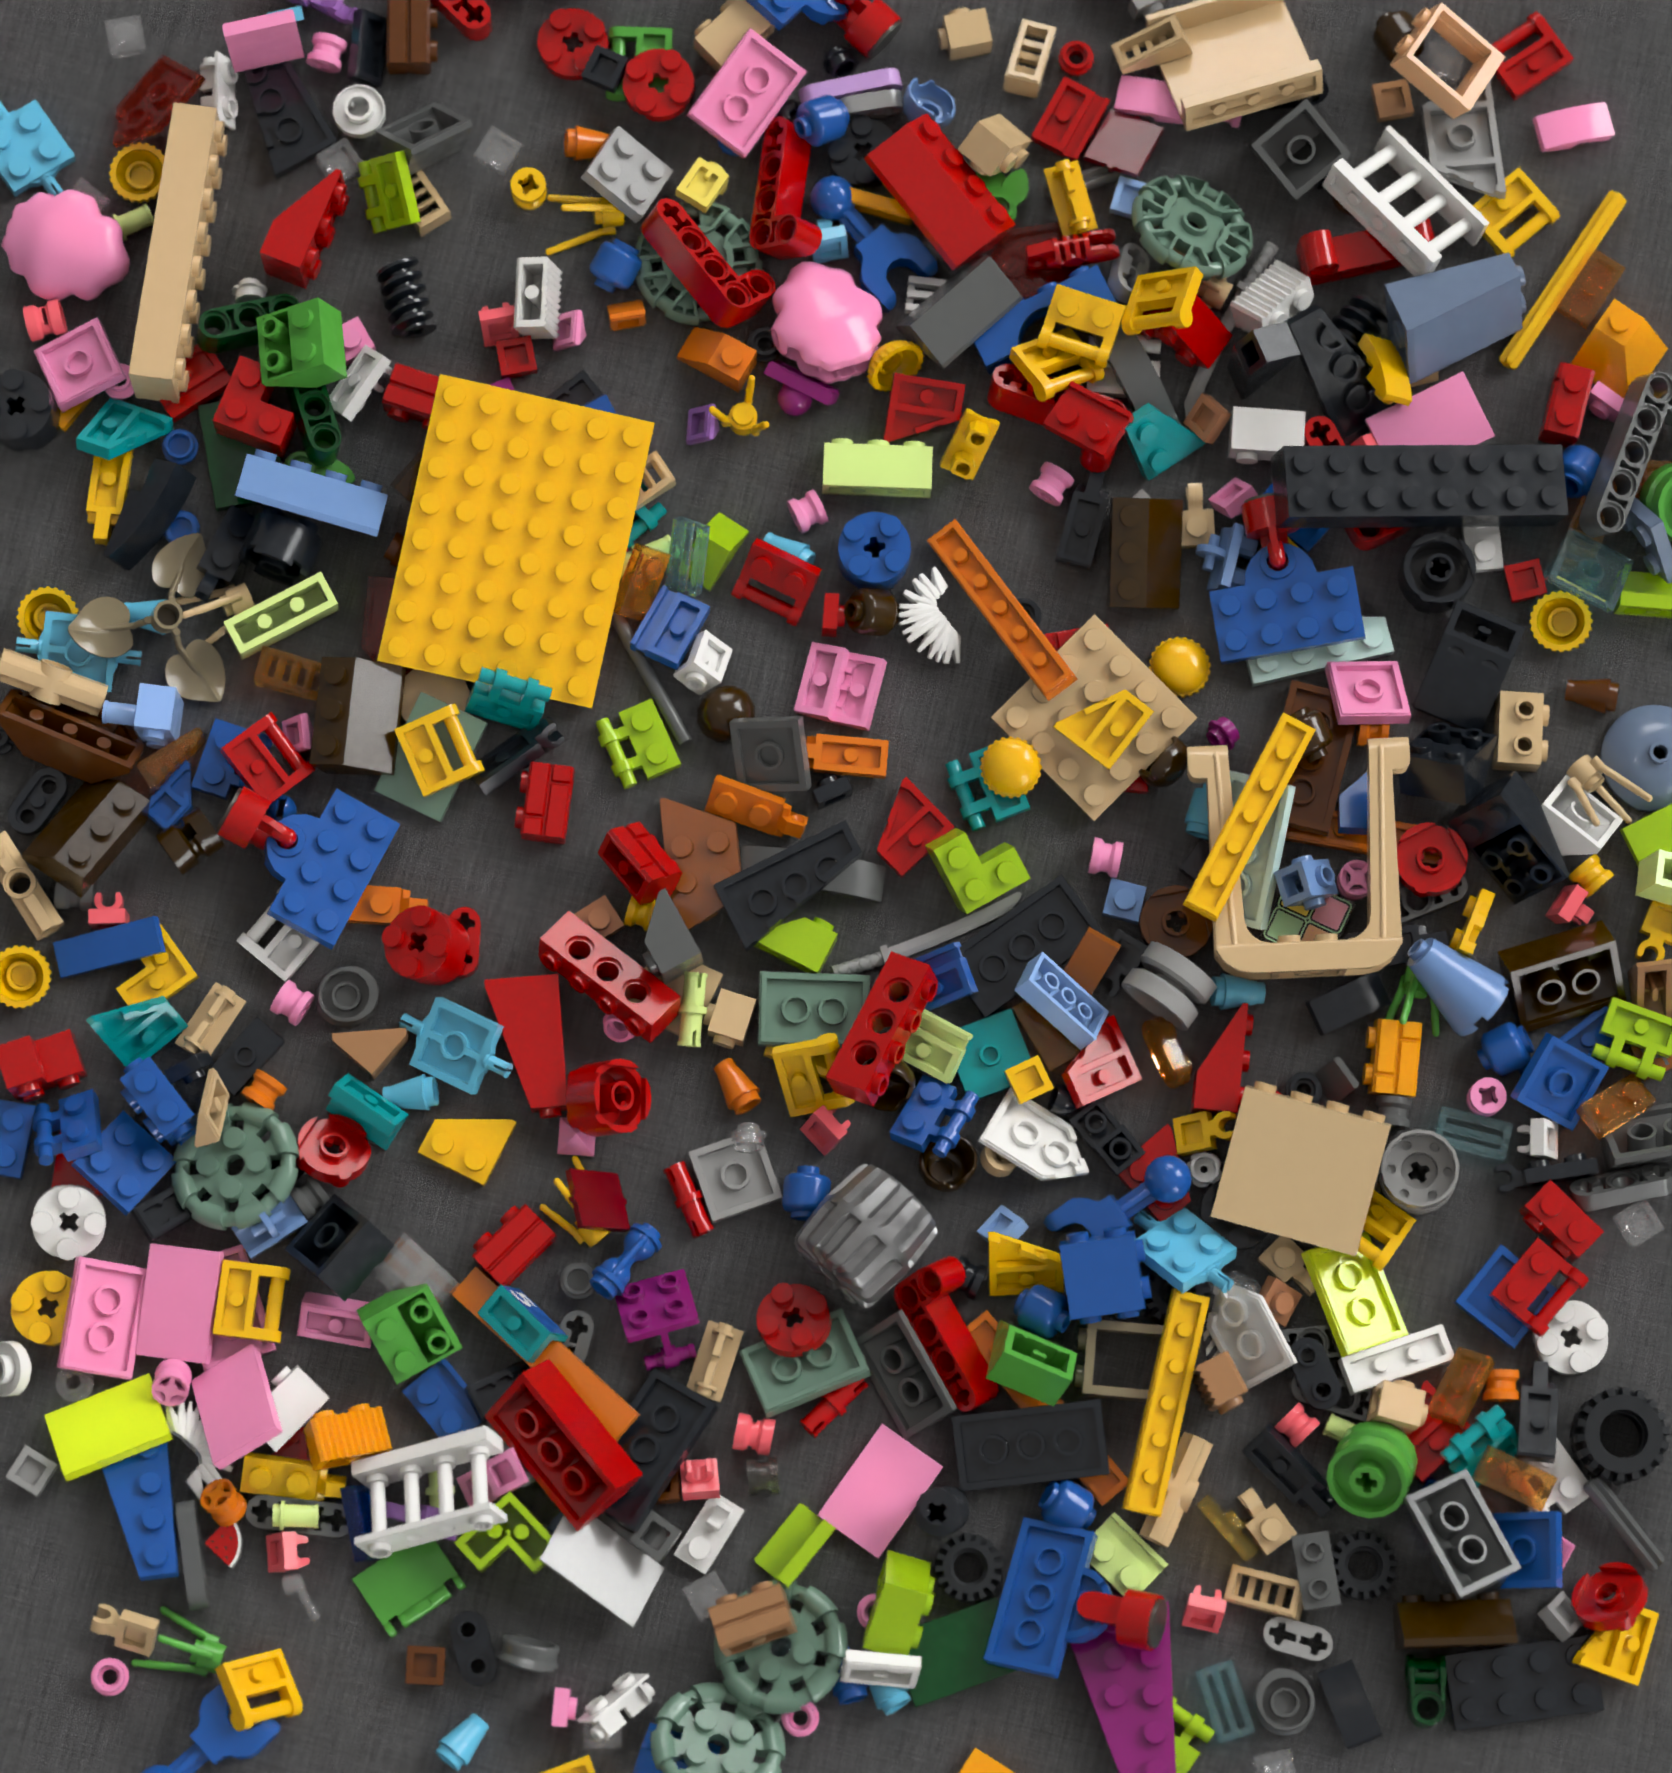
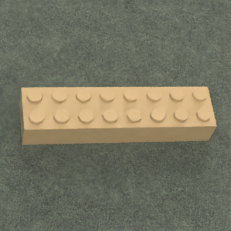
M173 103L128 373L136 398L156 401L160 399L179 403L180 392H187L189 371L185 370V359L192 358L194 353L195 337L191 336L192 324H198L200 303L196 302L197 291H203L206 279V270L202 269L203 256L209 257L211 235H207L208 224L214 223L216 219L217 202L213 201L214 189L220 190L222 168H218L219 157L226 155L228 136L224 135V121L219 120L218 111L215 107Z

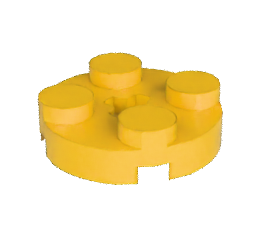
M41 1271L30 1275L19 1284L11 1297V1317L16 1329L22 1336L38 1345H61L72 1278L59 1271ZM45 1299H48L50 1302L57 1301L59 1304L54 1309L56 1316L50 1318L47 1314L42 1316L39 1314V1310L43 1307L41 1302Z

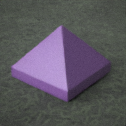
M715 404L689 409L686 444L694 445L715 438L720 430L719 422L709 412V407L714 406L716 408Z

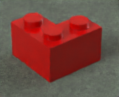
M1196 295L1191 309L1193 316L1191 326L1186 328L1168 326L1142 330L1139 334L1148 340L1151 337L1160 339L1163 343L1171 346L1176 351V359L1183 365L1190 368L1196 365L1206 369L1212 366L1233 336L1198 295ZM1173 307L1144 311L1143 315L1172 311Z
M239 356L212 421L217 434L284 458L297 427L295 416L292 412L268 404L274 387L262 384L259 362Z
M70 1029L35 1041L28 1035L0 1045V1069L7 1090L17 1100L23 1098L24 1102H30L45 1096V1090L57 1086L59 1090H66L81 1083L80 1079L88 1076L75 1035Z

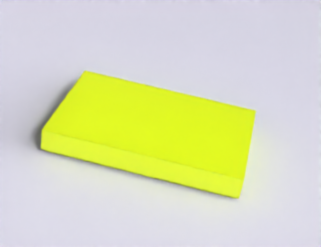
M1363 1232L1361 1236L1372 1243L1369 1233ZM1320 1246L1306 1250L1301 1254L1341 1357L1409 1335L1384 1271L1380 1272L1373 1267V1262L1360 1252L1353 1256Z
M150 1373L44 1415L63 1476L67 1482L173 1440L163 1408L152 1395L153 1379Z

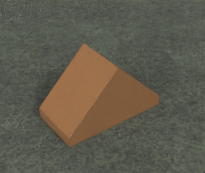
M1672 959L1636 963L1628 971L1632 1004L1672 1018Z
M406 1028L332 1033V1041L341 1052L375 1080L409 1041V1035Z

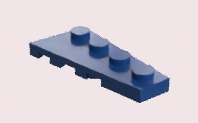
M166 1442L102 1468L141 1581L179 1577L169 1443Z

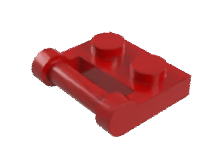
M1538 11L1527 16L1525 23L1491 44L1503 54L1533 33L1541 38L1506 62L1502 61L1494 73L1514 101L1570 65L1574 59Z
M756 538L731 596L739 600L745 598L786 618V623L797 627L822 569ZM751 579L795 599L794 605L792 606L749 585Z
M272 711L219 750L245 785L252 791L272 801L271 803L316 770L310 764V761L305 762L276 724L278 719ZM262 732L266 733L293 768L294 773L290 776L286 774L260 740L259 734Z
M1537 1237L1489 1295L1539 1337H1543L1549 1330L1548 1324L1577 1289H1583L1589 1279ZM1559 1272L1566 1280L1536 1316L1533 1315L1527 1308Z

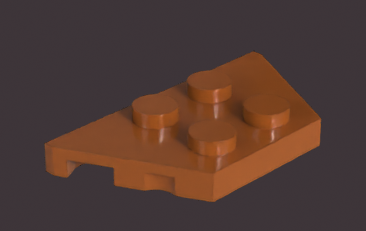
M661 798L659 800L664 849L667 855L677 862L679 869L682 871V876L670 897L688 930H691L701 922H707L724 908L713 885L742 871L737 825L735 822L666 798Z

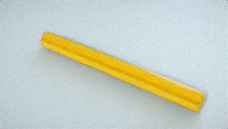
M1612 190L1606 194L1522 321V329L1514 333L1499 356V361L1503 366L1512 370L1518 368L1626 205V199L1622 194Z

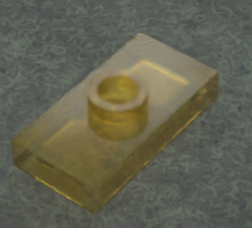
M1210 1494L1198 1502L1197 1507L1244 1561H1248L1258 1552L1255 1545L1242 1532L1246 1525L1232 1509L1226 1513Z

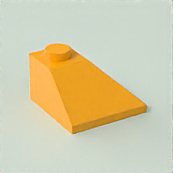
M1614 298L1571 364L1592 369L1595 371L1592 384L1595 385L1600 381L1619 396L1625 398L1632 380L1652 373L1668 348L1645 318Z

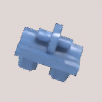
M1234 523L1233 527L1221 528L1220 536L1210 534L1208 544L1197 545L1196 555L1204 558L1202 569L1211 571L1206 590L1215 591L1245 585L1246 570L1236 567L1238 557L1247 560L1251 559L1256 553L1258 540L1246 538L1244 525Z
M291 1195L288 1196L284 1203L280 1202L271 1211V1216L268 1217L266 1212L259 1215L262 1220L260 1223L241 1230L236 1226L231 1227L251 1259L256 1258L308 1223Z

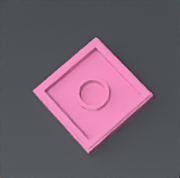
M97 317L33 350L55 401L62 412L126 379L105 329Z
M1398 661L1327 662L1325 673L1338 725L1409 724L1411 712Z

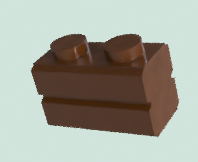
M387 0L388 73L430 74L431 62H438V40H431V28H438V7H432L431 0Z

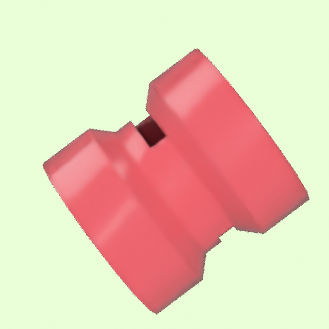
M59 299L47 301L46 305L41 307L35 305L23 307L26 328L32 342L43 340L49 334L60 336L68 332L64 311Z
M739 1413L732 1449L744 1451L748 1446H751V1449L755 1450L757 1454L769 1456L776 1420L764 1418L753 1422L750 1414Z

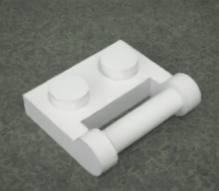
M270 905L247 933L243 932L236 941L282 980L287 982L319 943L284 925L265 949L261 947L258 942L276 921V919L267 915L271 907Z

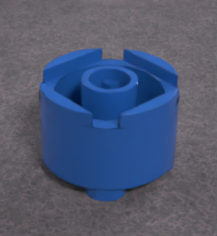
M867 512L856 516L845 524L839 537L837 560L842 576L858 589L889 590L902 579L909 567L911 553L910 537L900 520L893 515L882 512ZM876 547L877 551H880L879 557H872L869 548Z

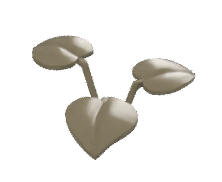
M193 533L179 537L163 547L154 558L151 566L152 580L157 586L169 589L168 600L157 604L150 616L129 623L130 612L123 602L113 597H100L90 601L83 607L68 626V633L74 642L85 651L98 657L115 658L124 655L132 648L133 636L130 631L131 629L151 624L160 633L171 632L179 654L170 657L165 665L167 685L169 687H176L181 698L217 703L222 699L225 689V669L222 658L214 646L201 639L194 640L185 649L183 648L180 638L181 632L178 628L183 619V611L175 599L176 592L184 598L195 597L194 594L205 575L196 569L206 551L202 535L200 533Z

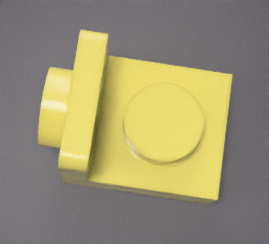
M698 157L676 188L675 195L706 214L718 195H723L727 190L729 175L725 173V170L719 164L712 161L707 162Z

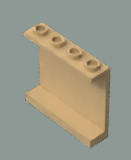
M1195 0L1184 5L1145 15L1147 28L1175 14L1193 53L1185 57L1158 64L1186 132L1323 93L1322 67L1318 59L1310 61L1284 0Z
M1255 1081L1254 1087L1247 1085L1243 1093L1211 1217L1356 1256L1392 1124L1384 1122L1385 1115L1364 1110L1363 1116L1349 1113L1348 1105L1328 1100L1326 1106L1312 1103L1313 1096L1292 1090L1290 1097L1276 1093L1277 1086L1265 1082Z

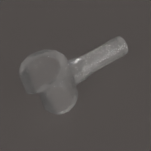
M299 1573L283 1576L282 1585L286 1597L298 1594L311 1620L314 1622L321 1618L309 1598L303 1576Z

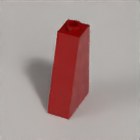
M558 974L484 980L485 990L497 1022L504 1026L502 1035L531 1112L539 1113V1118L561 1117V1111L568 1110L566 1106L567 1076Z

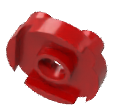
M578 8L554 10L550 17L542 24L537 37V48L542 62L551 74L563 80L577 81L582 79L581 74L596 44L609 49L608 36L601 19H598L586 10ZM571 37H577L578 42L583 43L582 48L576 47L574 52H569L564 41Z
M659 48L646 50L631 59L626 65V71L623 76L624 97L628 106L635 113L637 111L640 115L646 116L648 120L657 122L671 120L679 116L686 109L690 99H692L694 93L692 70L676 50ZM660 77L661 80H666L669 83L664 85L663 92L657 93L656 88H649L648 84L653 82V78Z
M1426 822L1411 827L1402 835L1397 845L1399 880L1418 897L1440 896L1452 891L1460 883L1466 872L1468 852L1463 839L1451 828L1447 827L1446 829L1442 826H1437L1436 823ZM1429 851L1431 855L1438 854L1440 856L1436 863L1437 867L1431 868L1429 865L1425 866L1422 863L1424 852Z
M329 1114L328 1119L317 1120L318 1117L310 1119L304 1124L298 1135L299 1156L296 1158L297 1166L319 1181L331 1183L335 1187L347 1186L351 1180L358 1178L368 1165L371 1155V1144L369 1145L365 1138L367 1133L359 1123L343 1115ZM333 1144L338 1145L339 1154L328 1152L324 1146L332 1147Z
M777 1284L773 1287L771 1293L762 1300L756 1314L757 1329L764 1344L773 1353L789 1358L803 1356L802 1352L809 1351L812 1348L815 1351L821 1347L828 1338L832 1326L826 1298L816 1289L803 1284ZM792 1314H799L803 1322L801 1324L795 1323L793 1327H788L786 1318Z
M1610 1562L1598 1566L1601 1571L1590 1577L1587 1573L1581 1577L1573 1589L1571 1602L1577 1617L1585 1628L1595 1631H1611L1615 1629L1626 1631L1634 1626L1636 1617L1643 1610L1648 1598V1587L1634 1567L1622 1562ZM1615 1592L1616 1595L1612 1599L1603 1600V1598H1608Z

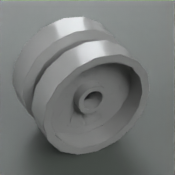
M1151 941L1140 957L1145 969L1132 968L1121 986L1133 1000L1151 1014L1179 1030L1187 1031L1198 1015L1193 1003L1206 1004L1217 986L1193 962L1161 943Z

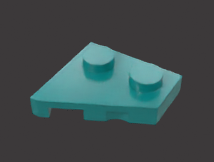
M110 397L77 436L76 449L111 460L170 433L173 430V418Z
M1150 403L1145 404L1132 413L1134 420L1132 423L1129 422L1124 433L1141 475L1148 481L1205 444L1193 431L1182 426L1172 417L1165 415Z
M164 996L93 1015L86 1019L92 1029L125 1067L137 1058H142L144 1061L149 1056L151 1057L188 1027L185 1020Z

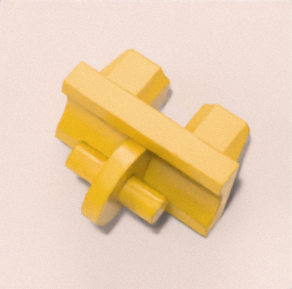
M966 408L940 461V467L964 479L973 480L1000 426L999 421L983 417L973 410Z

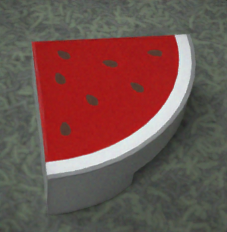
M238 1523L226 1527L220 1526L205 1542L231 1569L237 1565L242 1552L243 1541Z

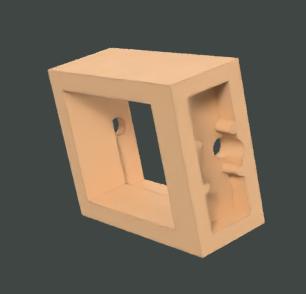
M1442 2L1431 9L1425 7L1412 21V25L1415 27L1410 35H1405L1396 45L1394 51L1397 55L1390 66L1452 119H1455L1471 110L1505 56ZM1431 28L1473 63L1456 91L1413 56Z

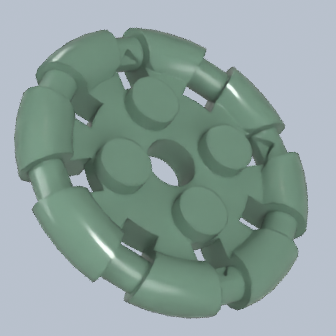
M1167 175L1157 177L1146 183L1139 190L1131 209L1134 231L1140 232L1141 237L1139 241L1144 249L1161 265L1165 262L1176 269L1196 266L1203 274L1202 281H1208L1213 276L1220 280L1239 272L1245 266L1246 259L1250 257L1253 247L1250 224L1245 223L1243 219L1245 214L1239 205L1224 191L1221 190L1219 193L1208 186L1209 182L1187 175H1176L1174 178H1169ZM1188 221L1194 222L1200 229L1191 226ZM1153 226H1159V229H1154ZM1173 247H1174L1175 249L1179 250L1180 252L1184 253L1185 256H1182L1181 254H1179V253H1177L1176 251L1172 250Z
M683 202L679 203L692 219L699 218L700 225L697 226L738 276L754 269L763 270V261L759 260L758 250L751 247L749 242L751 226L743 218L738 219L731 213L730 208L713 202L706 214L692 205H683ZM721 225L730 230L725 238L715 232ZM641 233L635 249L639 250L637 256L642 260V266L635 279L646 301L653 308L657 306L664 311L666 318L681 324L699 326V322L712 321L701 307L697 308L695 299ZM733 252L744 253L745 261L734 262ZM662 261L663 271L652 272L651 264ZM670 287L678 294L674 301L665 295Z
M244 1102L242 1106H234L232 1103H228L219 1142L208 1144L207 1147H195L196 1135H194L183 1145L177 1144L172 1160L176 1161L175 1173L171 1175V1181L179 1204L184 1210L185 1207L190 1210L192 1219L206 1227L226 1231L228 1227L235 1226L241 1230L260 1223L262 1220L259 1215L263 1212H266L268 1217L271 1216V1211L280 1202L284 1203L295 1185L299 1171L295 1168L296 1158L299 1156V1148L292 1129L288 1123H282L278 1119V1113L252 1102ZM235 1121H244L243 1130L235 1127ZM270 1131V1139L265 1143L261 1138ZM238 1159H244L245 1165L243 1170L237 1175H229L231 1163ZM272 1160H281L280 1166L271 1170ZM196 1165L199 1174L190 1175V1166ZM268 1188L270 1191L259 1201L257 1197ZM209 1192L212 1197L208 1201L202 1202L200 1200L202 1195ZM239 1202L235 1212H229L230 1203Z
M770 1580L773 1582V1585L780 1583L786 1593L790 1607L793 1599L803 1602L800 1613L790 1608L797 1632L782 1637L791 1641L789 1653L782 1657L773 1655L772 1645L776 1641L773 1640L726 1657L719 1647L715 1634L714 1661L716 1669L721 1670L725 1678L723 1684L742 1704L750 1708L753 1705L763 1708L764 1713H793L802 1710L801 1706L813 1700L817 1703L837 1683L841 1676L838 1672L845 1658L846 1649H848L847 1629L845 1623H840L837 1616L839 1610L836 1605L817 1588L811 1585L808 1588L800 1586L798 1581L795 1580L788 1588L778 1580ZM745 1590V1591H744L743 1593H741L738 1597L743 1596V1595H746V1594H749V1593L747 1592V1590ZM823 1621L827 1629L822 1634L817 1635L813 1626ZM818 1653L828 1656L824 1667L814 1665ZM746 1660L750 1669L738 1672L735 1664ZM804 1679L807 1687L794 1693L791 1685ZM763 1681L773 1684L772 1690L768 1694L759 1691Z
M722 1682L699 1683L691 1685L690 1691L684 1694L677 1692L662 1706L655 1718L656 1730L651 1732V1753L656 1769H661L663 1773H781L782 1770L779 1766L780 1762L785 1759L786 1752L783 1730L779 1722H774L770 1713H764L763 1708L755 1705L750 1708L742 1704L727 1690ZM722 1702L735 1705L734 1714L720 1710ZM696 1705L699 1711L693 1717L688 1708ZM758 1723L762 1731L754 1735L752 1725ZM671 1730L682 1733L680 1740L670 1734ZM713 1740L721 1741L725 1744L727 1752L722 1755L714 1754L709 1750L708 1743ZM754 1757L765 1758V1763L758 1764L753 1762ZM683 1758L688 1768L678 1769L675 1762Z

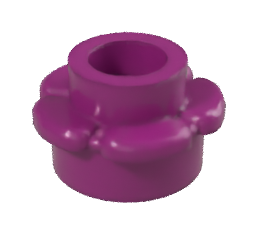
M1226 717L1209 721L1208 732L1206 733L1209 743L1212 746L1227 745L1228 750H1232L1235 747L1234 743L1240 739L1236 726Z

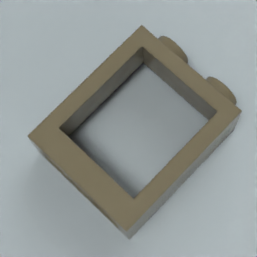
M1102 1320L1086 1324L1085 1328L1079 1327L1077 1350H1084L1083 1364H1076L1074 1387H1081L1080 1396L1146 1402L1149 1390L1092 1385L1096 1333L1099 1331L1159 1337L1160 1343L1163 1325Z

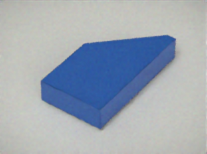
M187 760L148 799L150 800L148 818L162 831L170 825L177 826L181 822V818L193 809L191 764Z
M1367 772L1338 797L1337 815L1338 833L1367 835Z

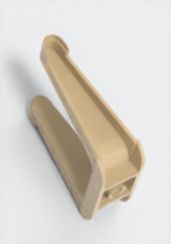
M1408 737L1367 739V924L1365 931L1357 937L1345 940H1338L1337 933L1316 934L1314 941H1301L1300 935L1278 936L1277 943L1260 941L1252 936L1246 927L1241 880L1239 877L1216 922L1213 921L1214 959L1222 970L1230 975L1250 980L1360 976L1378 972L1392 961L1403 943L1393 775L1403 774L1410 764ZM1227 745L1187 747V775L1189 780L1193 783H1206L1209 853L1233 809Z

